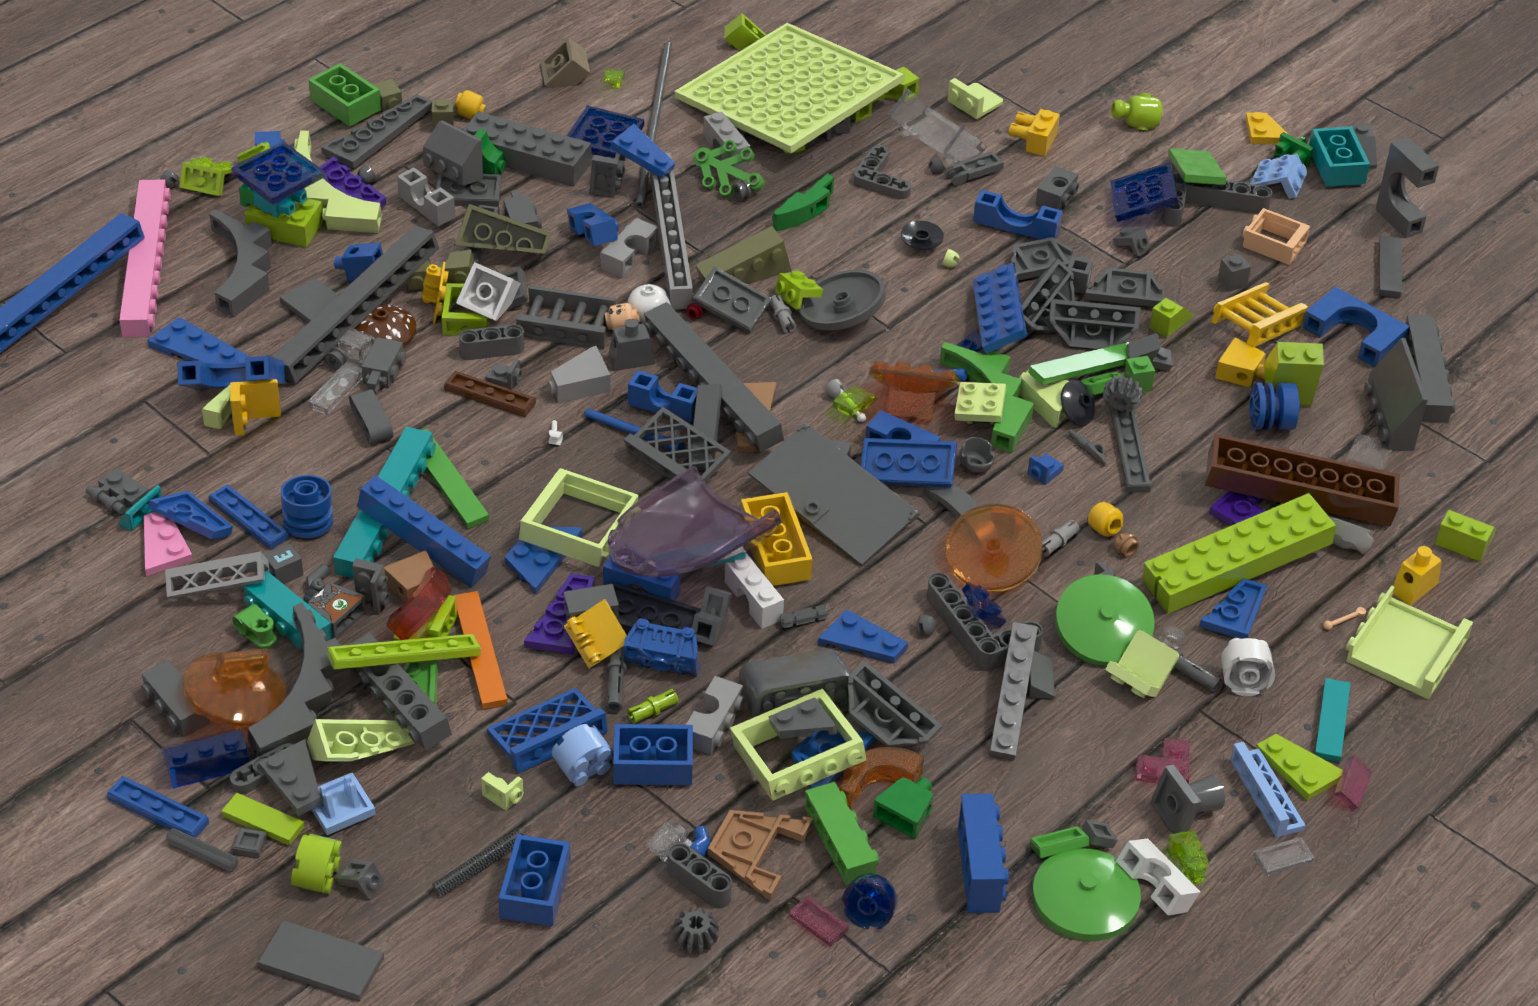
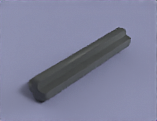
M172 828L167 833L166 838L169 844L225 870L234 871L238 865V858L180 830Z

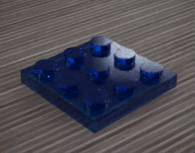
M587 105L567 136L591 143V154L615 158L616 151L610 148L611 142L633 124L642 130L644 119Z
M284 141L231 168L233 176L272 205L325 178L324 170Z
M1171 162L1110 181L1117 222L1127 221L1143 214H1150L1153 211L1169 208L1179 203Z

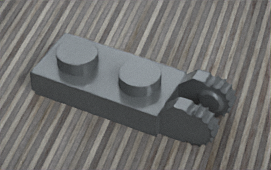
M991 151L948 167L944 175L949 179L951 178L953 185L957 186L964 184L967 180L1002 170L1004 163Z

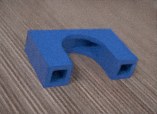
M1334 287L1306 311L1302 328L1320 338L1334 326L1342 323H1353L1366 328L1371 334L1362 341L1358 359L1376 367L1400 338L1407 339L1410 326Z
M271 356L245 357L244 363L230 364L207 363L200 360L177 362L178 385L194 390L227 388L231 382L276 379L278 384H285L284 361Z

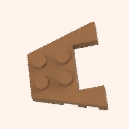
M730 810L708 847V855L765 898L772 900L781 883V876L758 867L777 833L803 842L812 827L813 818L803 817V820L789 819L790 815H779L778 818L765 817L764 813Z

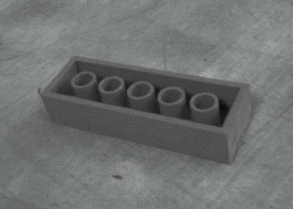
M477 112L463 129V131L473 136L479 129L487 130L491 143L498 150L503 151V157L506 161L505 167L570 186H575L591 164V143L487 113Z

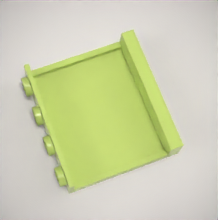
M1391 585L1386 594L1381 593L1376 604L1377 607L1370 609L1366 618L1367 622H1361L1356 632L1357 636L1355 638L1351 637L1348 641L1346 650L1349 652L1346 662L1429 700L1468 640L1473 622L1464 618L1459 627H1456L1392 598L1395 587Z

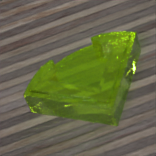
M605 68V80H608L613 87L621 88L625 71Z

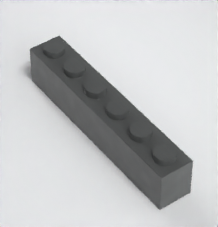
M1408 315L1406 325L1410 327L1406 342L1428 399L1422 422L1449 423L1450 415L1455 412V400L1451 398L1452 386L1448 384L1449 371L1445 370L1446 357L1442 355L1443 344L1442 340H1439V326H1436L1434 316Z

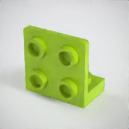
M208 157L191 158V161L182 162L179 188L221 196L225 174L238 172V167L232 166V163L227 161L215 163L212 162V158Z
M446 594L442 604L439 603L437 609L409 604L394 635V641L448 636L457 619L456 596Z

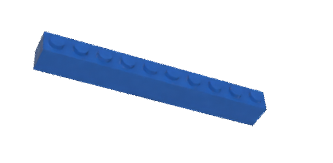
M120 213L1 306L0 353L142 241L145 236L140 222Z

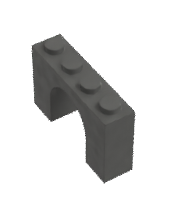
M1409 137L1391 142L1375 208L1404 238L1422 233L1426 220V215L1411 202L1407 195L1405 177L1417 188L1435 183L1439 165Z

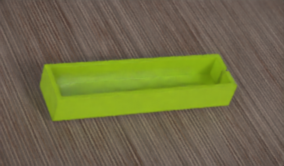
M1308 493L1144 562L1142 581L1153 596L1157 595L1156 600L1166 613L1170 614L1231 588L1244 578L1252 579L1333 544L1336 525Z

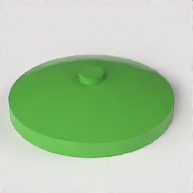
M1090 575L1076 580L1064 590L1055 611L1056 630L1066 648L1081 660L1098 666L1107 667L1110 661L1119 663L1137 631H1144L1151 636L1154 631V614L1145 595L1130 582L1111 575Z
M1078 848L1055 854L1041 864L1034 877L1032 899L1038 915L1056 932L1076 940L1101 941L1123 933L1132 925L1140 907V886L1137 879H1132L1116 862V857L1094 849Z

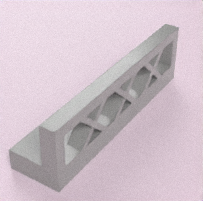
M260 551L165 569L167 598L175 599L265 582L264 570L269 569V561ZM256 571L258 573V575L251 577H247L244 575L245 573ZM233 576L229 581H224V582H223L222 580L219 579V578H224V577ZM208 581V583L203 586H198L196 584L197 582ZM185 585L182 590L174 591L173 586Z

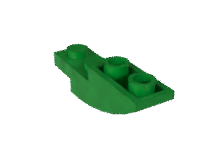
M826 174L810 190H807L804 194L796 192L779 209H776L772 215L775 231L796 227L824 212L829 207V198L833 194L834 176Z

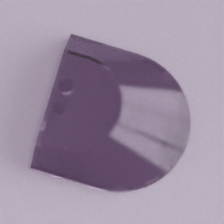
M691 466L634 504L617 520L619 526L616 530H611L607 541L609 545L608 551L613 562L620 569L628 573L648 577L679 575L745 553L773 535L782 521L779 512L776 510H772L758 519L728 503L706 484L697 468Z

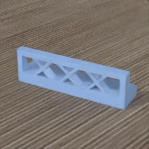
M1244 742L1235 743L1230 761L1275 837L1303 831L1306 826L1260 749L1249 751ZM1255 758H1256V760L1258 761V763H1259V765H1260L1259 767H1258L1257 763H1256L1255 760H1254ZM1289 819H1292L1295 824L1288 825Z

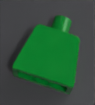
M921 777L916 783L907 778H900L874 800L873 817L916 839L932 810L934 797L930 791L932 783L924 777Z

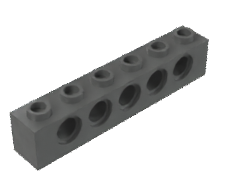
M368 633L349 645L377 643L378 641L371 633ZM398 663L349 668L351 672L356 671L363 686H369L373 697L376 700L380 699L386 712L389 715L392 713L395 715L400 728L408 730V734L415 744L419 742L427 750L452 735L447 717Z

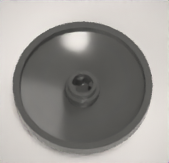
M866 270L837 272L816 282L823 289L822 297L803 298L799 311L803 321L814 329L827 331L845 329L873 316L885 302L886 289L882 279L873 272Z

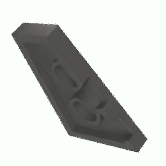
M305 739L258 762L262 773L298 816L322 805Z

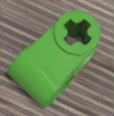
M256 604L250 605L232 617V622L237 631L247 637L256 647L269 649L276 644L277 637L272 630L274 627L273 620Z

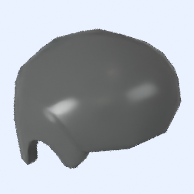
M978 437L967 438L961 447L959 455L962 465L967 470L976 473L988 471L995 459V455H992V444Z

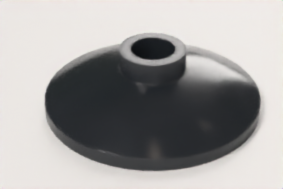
M928 221L910 222L901 230L902 241L909 247L919 250L936 248L942 243L944 238L942 229Z
M1072 380L1067 382L1061 391L1063 411L1074 424L1085 425L1093 419L1095 414L1093 395L1089 388L1081 381Z

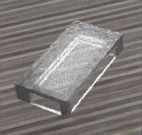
M1298 837L1255 850L1253 857L1264 875L1269 876L1313 862L1314 855L1302 837Z

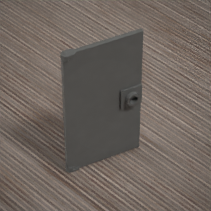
M806 422L748 472L751 478L772 495L788 492L796 515L810 527L816 529L861 567L920 515L916 509Z

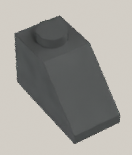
M1363 123L1349 125L1352 126L1370 163L1369 169L1377 168L1375 135L1370 125Z

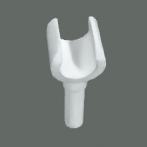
M553 420L551 430H549V444L561 445L563 432L557 431V421Z

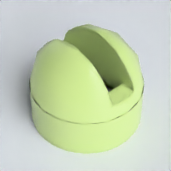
M948 249L942 265L950 268L957 266L958 263L956 261H960L958 253Z

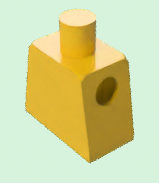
M1234 338L1218 361L1215 378L1246 387L1252 386L1257 377L1265 380L1264 360L1266 354L1246 342Z
M1419 547L1417 552L1401 564L1393 584L1395 587L1393 595L1411 606L1438 585L1442 564L1441 559L1432 554V550L1429 547Z

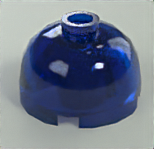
M868 873L859 875L847 886L842 896L845 915L853 924L863 929H869V926L878 927L877 929L883 928L891 921L898 906V896L893 884L879 874Z

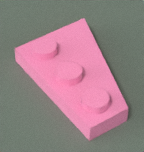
M157 512L144 515L146 577L193 561L192 553L173 520Z

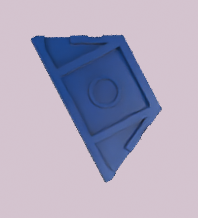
M550 527L579 538L582 536V528ZM518 540L505 556V564L517 573L518 578L522 582L526 581L531 586V591L534 594H537L566 556Z
M828 730L813 731V736L806 737L792 751L791 759L797 764L846 743L838 730L834 735H829ZM856 731L863 740L865 751L877 740L871 733ZM847 769L810 784V789L835 782Z

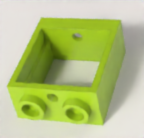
M446 284L442 312L443 335H459L464 330L489 327L490 318L482 314L450 312L451 302H457L464 284Z

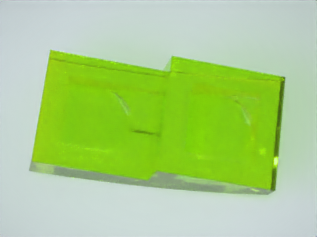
M854 386L841 393L833 401V408L852 417L859 409L864 411L876 399V395L858 386Z

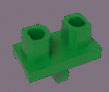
M1283 132L1280 134L1279 142L1275 146L1274 154L1278 157L1287 154H1298L1302 164L1308 167L1311 164V155L1314 148L1307 144V138L1302 136L1296 139Z

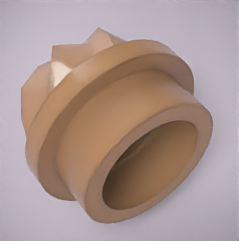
M1127 532L1119 534L1114 542L1117 552L1125 557L1132 556L1140 545L1137 537Z

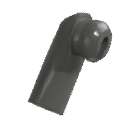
M321 564L307 576L308 589L312 588L320 592L325 587L322 579L330 573L327 565Z

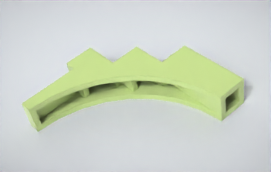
M300 130L299 139H295L294 144L296 153L292 155L291 163L285 162L283 171L279 173L291 179H298L299 187L307 191V198L322 201L323 221H326L327 230L379 233L382 219L380 203L348 196L326 182L315 169L310 158L311 140L309 131Z

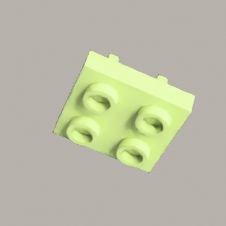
M960 382L955 420L967 421V424H972V421L990 422L991 425H995V422H1001L1006 384Z

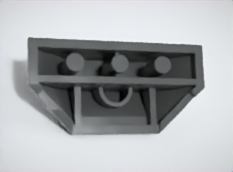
M1058 258L1033 283L1021 299L1025 325L1029 329L1053 334L1056 330L1049 322L1051 299L1075 301L1074 273Z
M1051 299L1049 322L1068 347L1097 350L1122 344L1138 331L1140 307Z
M865 660L848 675L849 716L887 748L926 744L942 728V724Z

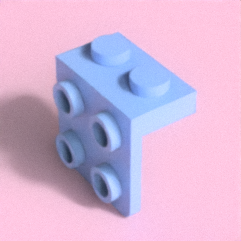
M1287 154L1272 160L1265 159L1259 163L1250 184L1266 186L1281 182L1288 198L1291 199L1297 197L1307 175V170L1298 154Z

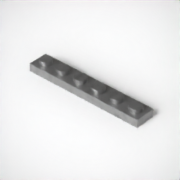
M1017 622L1012 624L990 756L1015 760L1037 626Z

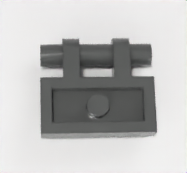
M116 468L98 480L99 487L89 485L86 488V493L91 495V499L97 503L102 502L108 510L119 514L125 513V505L131 508L149 492L148 488Z

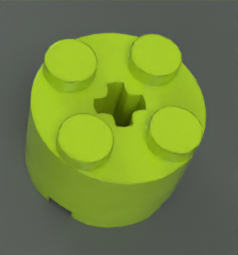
M305 833L301 838L296 853V869L293 868L291 885L330 894L334 878H332L333 872H338L341 862L339 854L342 841Z

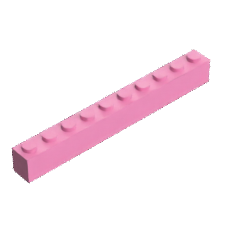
M139 180L134 219L140 222L145 238L129 250L120 313L122 337H150L151 327H155V316L153 313L157 311L155 298H158L159 295L158 285L156 284H160V271L158 270H162L161 256L164 255L163 242L166 240L164 228H167V215L165 214H169L168 201L171 200L170 188H166L165 180Z

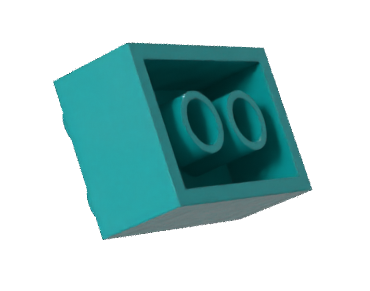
M1352 126L1312 129L1309 146L1313 147L1314 151L1311 156L1325 187L1366 184L1370 163Z

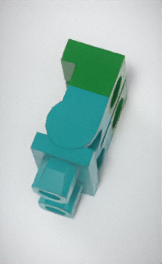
M262 166L252 175V178H249L239 187L240 205L247 208L250 205L257 206L266 213H272V216L276 218L282 213L290 216L295 211L294 201L303 204L307 200V191L299 187L298 179H291L284 174Z

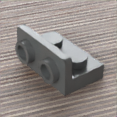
M355 559L352 565L355 591L364 595L365 601L373 602L374 613L380 614L383 606H387L390 598V593L387 592L386 587L388 577L385 576L384 565Z

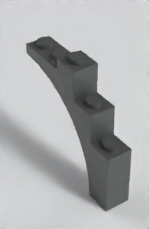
M215 209L209 213L211 230L223 237L237 254V262L232 274L215 291L216 306L218 310L234 318L270 290L268 273L266 271L271 268L268 251L272 247L270 229L254 221L246 225Z
M303 603L293 606L292 620L299 632L303 648L301 672L292 691L282 704L266 718L248 727L247 740L257 757L282 744H296L307 739L314 721L317 719L313 710L331 702L334 688L329 677L346 670V668H333L327 656V647L340 646L336 638L328 641L325 632L322 629L319 630L316 626L314 614L310 609L307 610Z

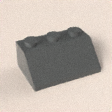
M443 120L439 121L423 145L424 166L462 186L482 180V140Z

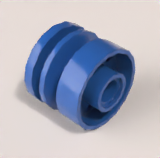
M1254 383L1249 401V413L1253 430H1262L1263 427L1265 430H1271L1274 421L1277 430H1295L1300 410L1296 384L1278 383L1274 393L1271 383H1265L1264 386L1262 383Z
M299 475L283 484L281 487V505L284 529L289 534L300 538H315L328 532L333 525L332 492L329 482L315 475Z

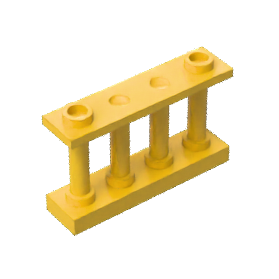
M1265 282L1218 302L1213 309L1214 315L1211 322L1216 324L1225 319L1230 320L1248 331L1249 338L1247 344L1256 347L1301 326L1308 306L1303 303L1290 308L1266 294L1270 284ZM1261 303H1264V304L1270 306L1271 308H1273V309H1275L1276 311H1278V313H1276L1275 311L1269 309L1268 307L1264 306V305L1261 304ZM1250 308L1254 309L1255 311L1259 312L1267 318L1258 315L1257 313L1250 310ZM1237 314L1243 315L1244 317H1246V318H1248L1249 320L1253 321L1254 324H1252L1251 322L1247 321L1246 319L1240 317V316L1237 315Z

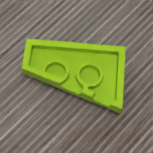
M1274 734L1256 745V749H1260L1268 764L1307 801L1346 779V771L1278 734Z

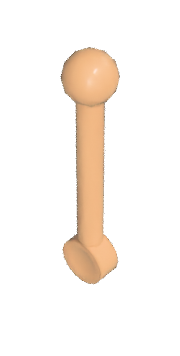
M1358 607L1354 613L1334 621H1325L1323 627L1326 630H1331L1334 625L1354 617H1364L1366 610L1363 607Z

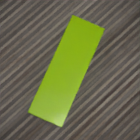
M236 793L222 810V817L252 830L267 832L268 837L288 846L293 843L305 828L303 821L239 793Z

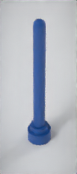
M586 409L584 412L585 417L633 435L641 429V427L592 409ZM655 433L646 434L643 438L654 441ZM658 434L659 440L671 438V436L665 437ZM685 442L676 443L675 451L684 450ZM672 444L663 445L668 452H672Z

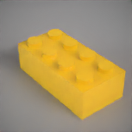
M788 492L741 499V523L756 566L768 581L775 586L811 580L813 559Z

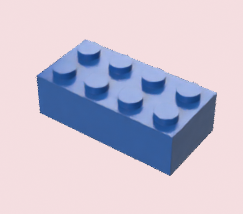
M961 794L957 830L967 913L1000 912L1001 901H1006L1005 885H1008L1009 873L1008 868H1003V863L1006 861L1005 847H1000V842L1003 840L1002 825L997 824V821L1000 820L999 804L994 802V794Z

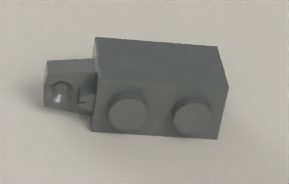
M519 190L510 191L511 198L503 199L504 216L541 229L540 216H536V205L531 203L529 195L521 196Z
M376 338L361 366L363 383L367 384V390L372 389L376 395L381 387L389 388L392 381L397 379L399 368L406 361L403 342Z

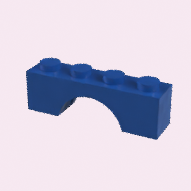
M981 190L975 201L973 222L1040 240L1051 237L1056 239L1061 229L1063 211L1042 206L1033 214H1020L1006 205L1002 195Z

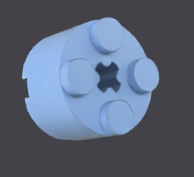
M582 724L574 727L562 736L564 741L560 746L556 743L552 749V757L569 781L573 782L575 786L585 784L588 777L596 773L598 775L605 774L611 767L609 762L613 751L594 725L589 727L588 724Z

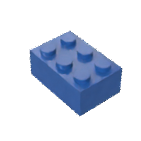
M615 724L613 784L692 785L693 725Z
M517 834L498 898L499 916L501 919L554 926L571 863L570 842Z

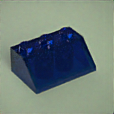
M240 728L161 747L173 789L231 774L235 769L250 762L248 748Z

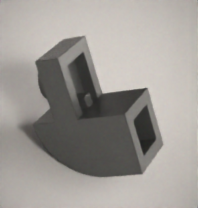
M710 586L705 589L701 611L694 616L692 625L697 641L713 646L720 640L728 622L729 614L727 612L732 593Z

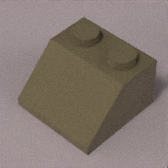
M567 37L541 61L544 84L548 88L576 86L590 74L586 50L570 37Z

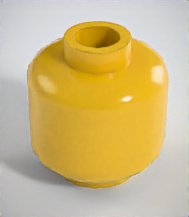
M469 90L459 93L454 105L458 115L470 120L477 112L484 113L486 107L483 104V97Z
M1100 502L1090 510L1088 524L1102 536H1113L1123 526V514L1110 503Z

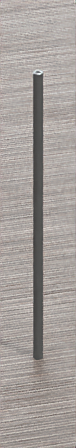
M670 42L664 43L648 137L654 143L672 48ZM643 167L635 204L637 208L644 207L650 173L649 170Z

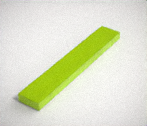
M473 634L327 647V656L334 669L480 656L481 647Z

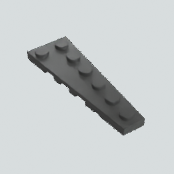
M416 94L399 103L394 108L383 112L382 117L370 119L367 121L366 126L360 129L358 127L352 129L351 134L348 136H339L321 147L322 154L330 158L334 156L339 162L354 169L432 109V101Z

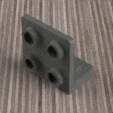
M616 152L615 158L593 155L589 193L614 198L616 190L621 188V177L624 178L626 165L623 164L626 157Z

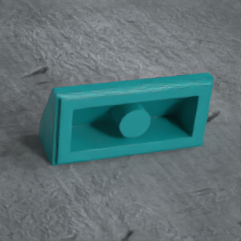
M155 486L125 512L118 524L132 531L144 521V515L153 513L154 511L148 508L149 500L162 497L160 486Z

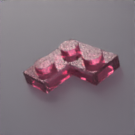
M1164 738L1163 757L1138 754L1136 781L1158 783L1165 766L1174 764L1189 784L1190 741Z

